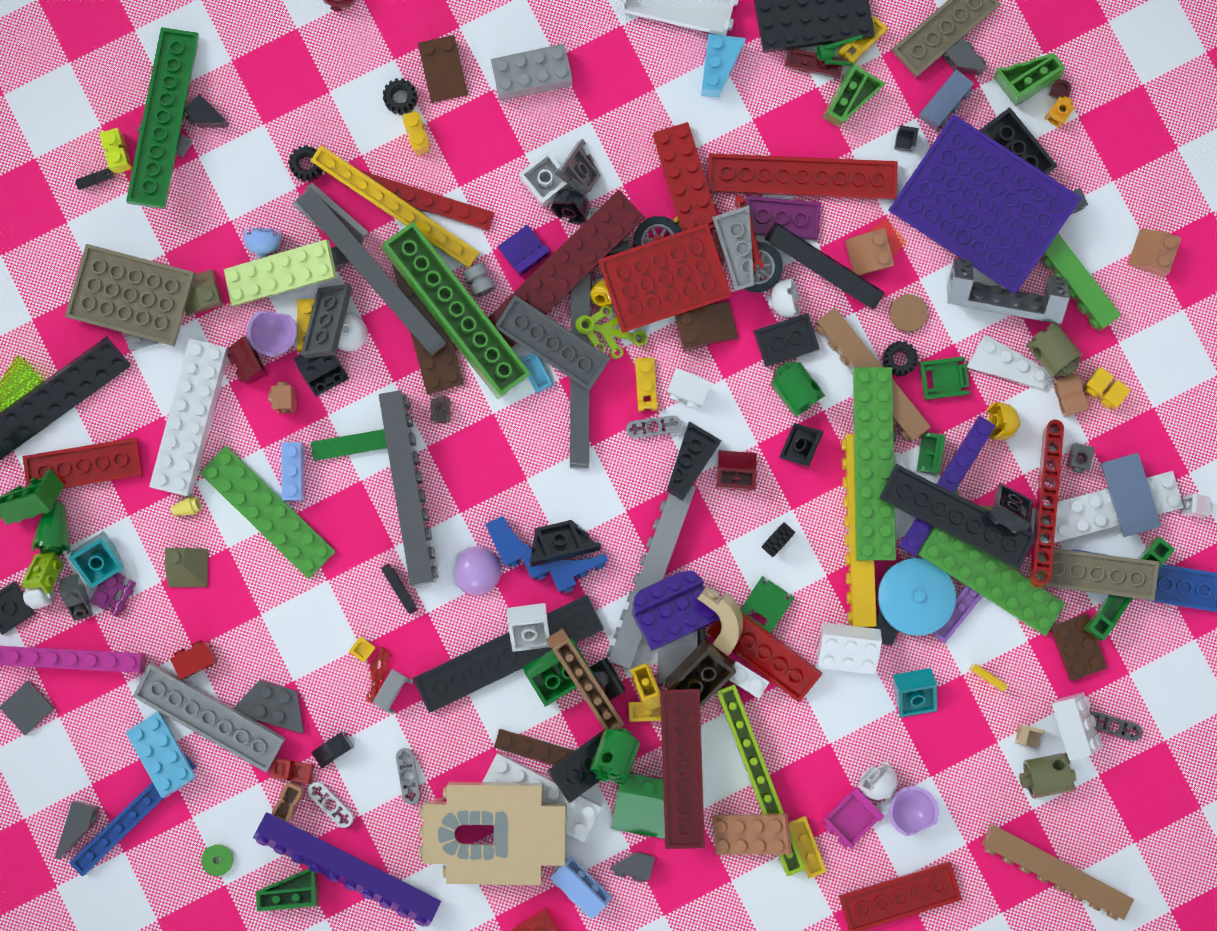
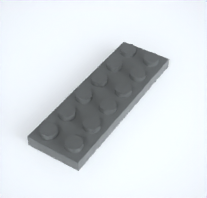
M514 295L495 325L497 330L589 391L593 388L611 360L609 356L517 295Z

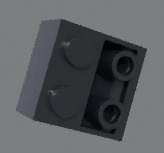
M300 354L294 358L298 370L315 397L349 379L337 355L305 359Z

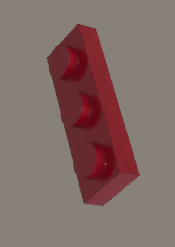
M790 49L787 53L784 68L840 79L843 65H825L824 61L818 60L817 53ZM832 57V60L844 61V58Z

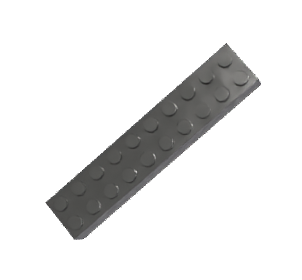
M402 390L381 393L378 396L409 582L411 586L436 583L439 573L437 566L433 565V559H436L434 547H430L429 540H433L431 528L429 529L426 521H429V514L423 505V502H426L425 491L420 487V484L423 483L422 473L417 469L420 460L418 453L414 451V446H417L415 434L411 432V427H414L412 415L410 416V413H408V408H411L410 400Z

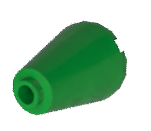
M55 501L54 507L50 512L42 513L31 543V550L35 552V549H38L40 554L54 552L57 556H61L65 551L67 554L71 552L66 508L62 505V502Z

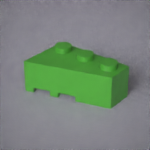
M1055 53L1021 64L1015 63L1010 67L997 68L994 79L1016 107L1062 78L1065 66Z
M852 65L843 77L822 118L838 127L886 83L857 65Z

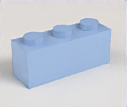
M281 442L282 500L285 502L305 501L304 444L301 442Z
M572 856L566 860L565 866H560L550 877L554 884L591 920L613 898Z

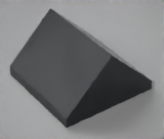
M794 423L779 458L807 469L824 432Z

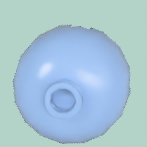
M247 228L243 229L245 247L250 252L256 253V257H267L269 253H274L281 244V230H278V233H273V229L252 228L251 232H247Z

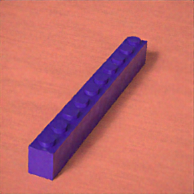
M268 812L265 813L253 836V839L262 846L267 845L273 848L277 854H285L293 862L304 864L311 871L326 875L330 881H338L344 884L346 889L355 890L361 893L364 898L379 902V905L383 908H391L397 911L396 913L399 916L408 917L419 926L428 927L440 906L441 900Z

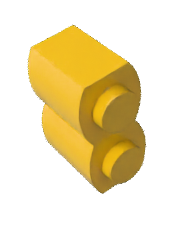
M417 111L404 114L403 124L409 135V142L413 152L417 156L430 152V142L420 114Z

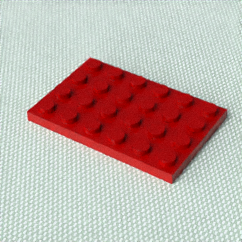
M708 223L598 260L622 333L732 297Z

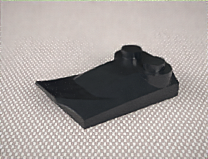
M999 482L995 492L993 507L989 512L990 520L995 524H1002L1008 527L1012 533H1023L1031 524L1034 500Z

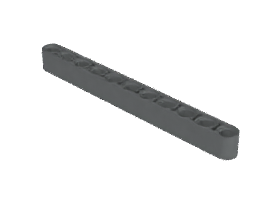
M310 187L296 199L297 202L428 353L433 356L443 348L446 342L316 192Z
M591 272L571 291V332L589 344V338L587 335L577 331L575 323L580 316L587 315L590 317ZM582 322V327L587 328V324ZM571 378L570 468H589L590 391Z

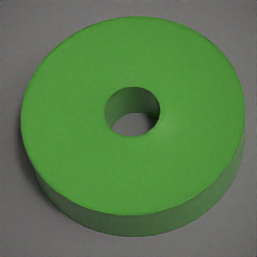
M214 844L208 847L201 857L203 869L212 876L224 875L232 868L234 862L232 851L223 844ZM215 857L221 859L219 864L214 861Z

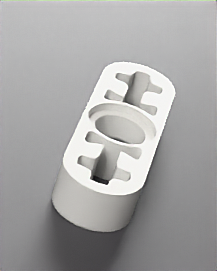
M315 782L309 786L308 794L310 798L339 827L346 828L353 823V813L325 784ZM314 786L316 788L320 786L322 788L320 792L323 795L329 794L322 803L319 801L322 797L319 794H313L315 791L313 789ZM328 799H333L336 802L334 810L326 808V801ZM341 807L343 810L340 813L342 815L348 814L349 822L341 823V816L337 814L335 817L333 813L337 812Z

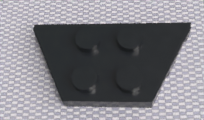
M573 520L535 528L530 567L600 551L601 544L599 542L595 543L590 539L589 534L585 530L580 529Z

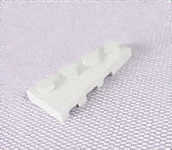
M987 335L983 336L966 366L970 370L980 371L981 373L994 375L1005 380H1012L1037 389H1043L1050 376L1042 366Z

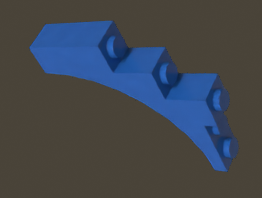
M503 516L485 524L505 567L508 565L510 568L520 564L519 560L523 559L532 580L535 578L537 581L547 577L546 573L550 572L558 591H563L564 594L573 591V586L577 585L574 577L577 576L578 579L589 575V570L593 568L596 571L606 567L605 563L608 562L606 554H602L591 559L577 561L558 560L530 567L532 549L513 533Z

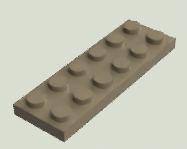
M948 0L894 46L891 52L917 78L943 56L948 49L958 43L995 11L1001 3L998 0Z
M1054 548L1051 578L1044 587L1155 601L1160 562ZM1039 555V560L1041 562H1046L1045 557ZM1036 575L1038 580L1044 581L1043 575Z

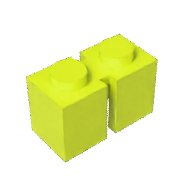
M118 128L99 133L103 149L106 151L105 156L109 169L114 174L133 169L129 154L126 151L127 147L123 133Z

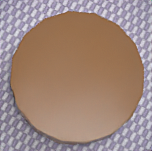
M906 294L898 297L892 303L889 316L891 322L898 330L905 333L914 332L925 324L928 311L925 302L921 298L912 294Z

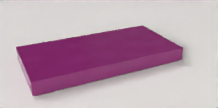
M745 196L747 206L749 205L755 235L766 236L774 222L803 240H818L821 202Z

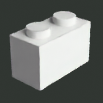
M735 661L736 673L729 681L760 699L769 681Z

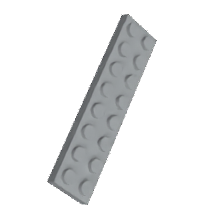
M153 662L149 663L132 696L266 773L272 766L286 739L183 679L180 680L179 677Z

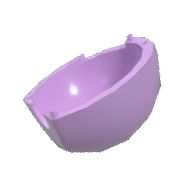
M257 311L250 318L247 326V338L251 346L258 353L266 356H279L288 351L294 344L297 336L296 324L289 314Z
M474 546L459 553L455 570V584L464 593L473 596L483 595L491 591L498 584L501 576V565L493 552L481 546Z
M910 786L902 788L895 793L890 802L888 814L890 822L896 831L904 836H911L934 826L938 822L939 808L937 801L930 792L921 787Z

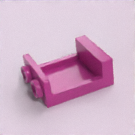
M854 787L822 820L825 822L823 826L830 834L835 832L839 836L837 841L844 848L848 846L852 849L853 845L877 821L880 822L885 816L857 787Z

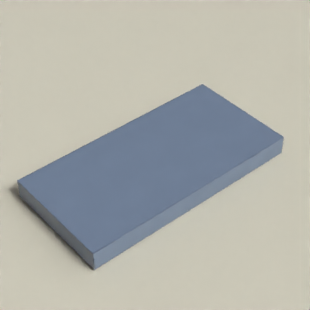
M1139 453L1101 463L1100 465L1123 538L1162 527Z

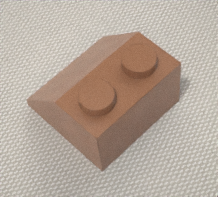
M885 228L845 240L852 270L859 276L894 266Z
M1139 229L1127 265L1165 277L1170 273L1181 237L1164 231Z

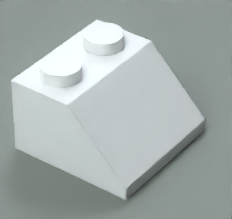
M676 368L666 394L674 401L679 402L683 400L687 402L686 405L693 409L702 408L712 382Z
M545 603L507 608L508 628L513 652L550 647L546 640L550 637Z

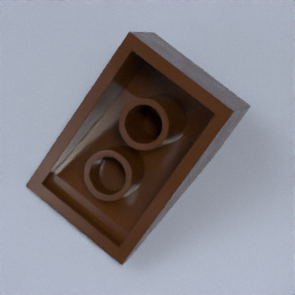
M455 35L419 42L418 47L431 103L467 96L468 92Z
M729 302L705 305L674 316L683 352L738 339Z

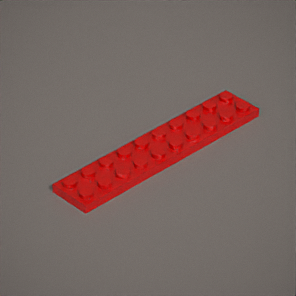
M709 153L707 184L709 191L715 193L895 200L897 197L898 161Z

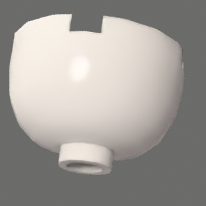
M793 278L779 281L773 287L771 296H768L770 307H774L775 312L783 317L800 315V306H796L798 300H800L796 282L793 281Z
M348 313L345 316L338 349L341 351H357L367 341V326L357 315Z
M879 762L881 766L877 768L875 765L871 766L859 779L861 782L860 785L858 784L859 789L872 800L888 799L894 794L897 786V774L888 762Z

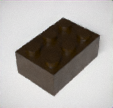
M705 639L666 678L668 690L700 689L701 708L736 673V668L733 660Z

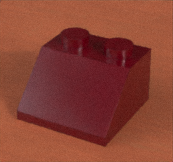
M246 336L241 337L228 348L230 354L227 356L231 364L236 365L238 371L235 373L240 382L243 381L246 385H249L268 375L257 351L251 346Z

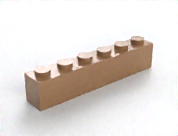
M563 628L548 637L546 640L604 730H617V728L625 725Z

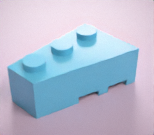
M708 34L701 95L720 97L745 45L746 38Z

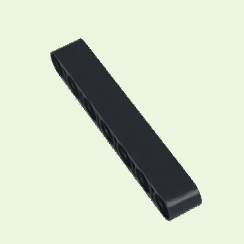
M774 222L764 238L782 252L871 309H875L885 295V292L776 222Z

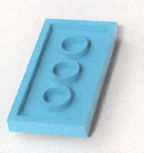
M157 711L126 731L130 742L161 798H166L197 777L162 713Z

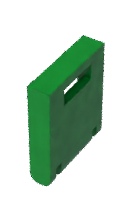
M965 357L919 362L924 400L970 395L969 390L961 391V388L969 387L966 364L958 365L957 363L965 361ZM931 371L933 389L927 388L925 372Z
M761 576L740 610L747 616L753 610L767 619L764 626L756 620L754 621L769 633H772L794 599V596L790 595L788 600L784 599L788 592L770 580L763 585L765 577Z

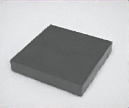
M30 680L26 681L0 706L4 714L25 736L55 709Z

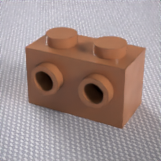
M278 382L277 386H271V391L268 392L269 403H272V410L278 414L297 413V390L288 385L287 382Z

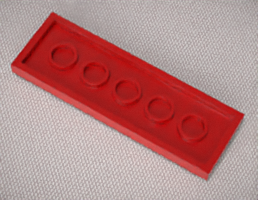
M685 122L653 132L652 135L681 230L685 231L705 223L709 224L710 230L716 229L712 218L717 216L689 123Z
M137 437L22 456L26 486L31 484L30 480L32 478L40 479L46 475L45 472L49 469L65 485L63 489L143 476Z
M742 612L743 631L732 652L800 703L823 673ZM721 620L713 623L706 632L715 640L722 630Z
M950 861L838 895L849 931H863L963 900Z

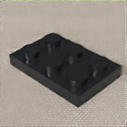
M808 313L753 331L765 367L820 350Z

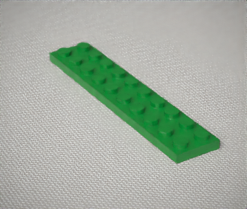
M165 27L160 29L126 198L127 204L166 210L199 41V33Z

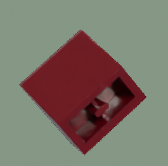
M718 450L716 488L754 491L756 488L757 453Z

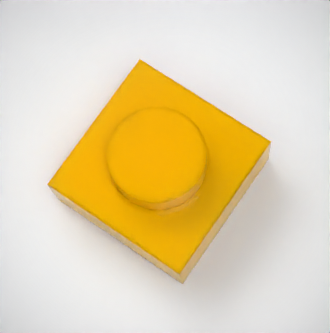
M360 636L349 652L365 663L376 647Z

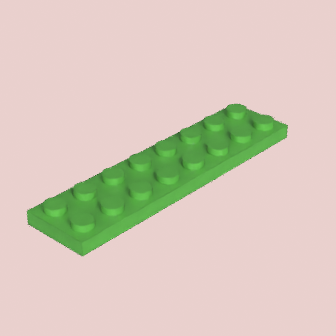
M225 446L199 472L308 579L336 552L228 446Z
M934 527L917 553L923 559L1043 636L1048 634L1051 626L1066 604L1043 588L1033 587L1029 579L1006 564Z

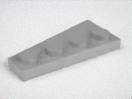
M748 205L712 217L735 291L754 286Z

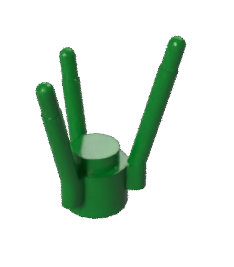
M863 35L833 44L818 46V60L824 61L825 65L852 66V62L832 60V57H835V48L862 39Z

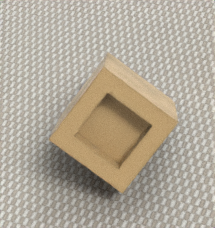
M1019 724L1014 743L1038 748L1041 734H1044L1045 730Z

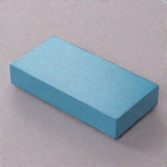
M531 353L520 359L531 373L528 378L536 394L554 386L540 357Z

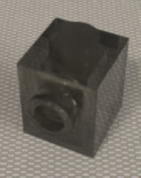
M435 395V398H431L432 423H452L451 399L447 398V395Z

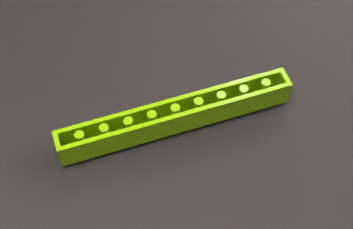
M735 684L719 689L716 692L762 814L784 813ZM790 828L792 853L778 854L787 877L805 870Z

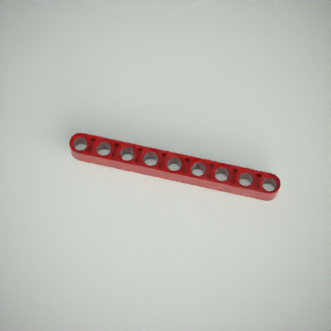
M1057 419L1048 422L1042 436L1034 534L1036 537L1032 545L1029 578L1031 585L1035 588L1044 587L1050 580L1052 572L1064 425ZM1050 428H1055L1057 433H1052ZM1048 446H1053L1056 451L1049 450ZM1046 464H1052L1054 470L1047 468ZM1045 482H1050L1053 488H1048ZM1043 500H1048L1051 506H1046ZM1041 518L1047 519L1049 525L1043 524ZM1039 537H1045L1048 543H1042ZM1038 555L1044 556L1046 562H1041L1038 559ZM1036 574L1043 575L1044 581L1038 580Z

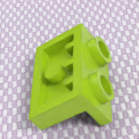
M54 552L35 554L21 585L25 589L41 587L46 594H50L64 564Z

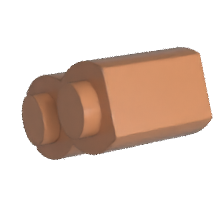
M1078 373L1052 380L1063 417L1088 410L1090 401L1087 394L1084 395L1082 389L1084 381L1081 376H1078Z
M294 781L287 783L281 791L280 801L275 804L272 810V815L289 822L295 815L296 804L304 796L305 787Z

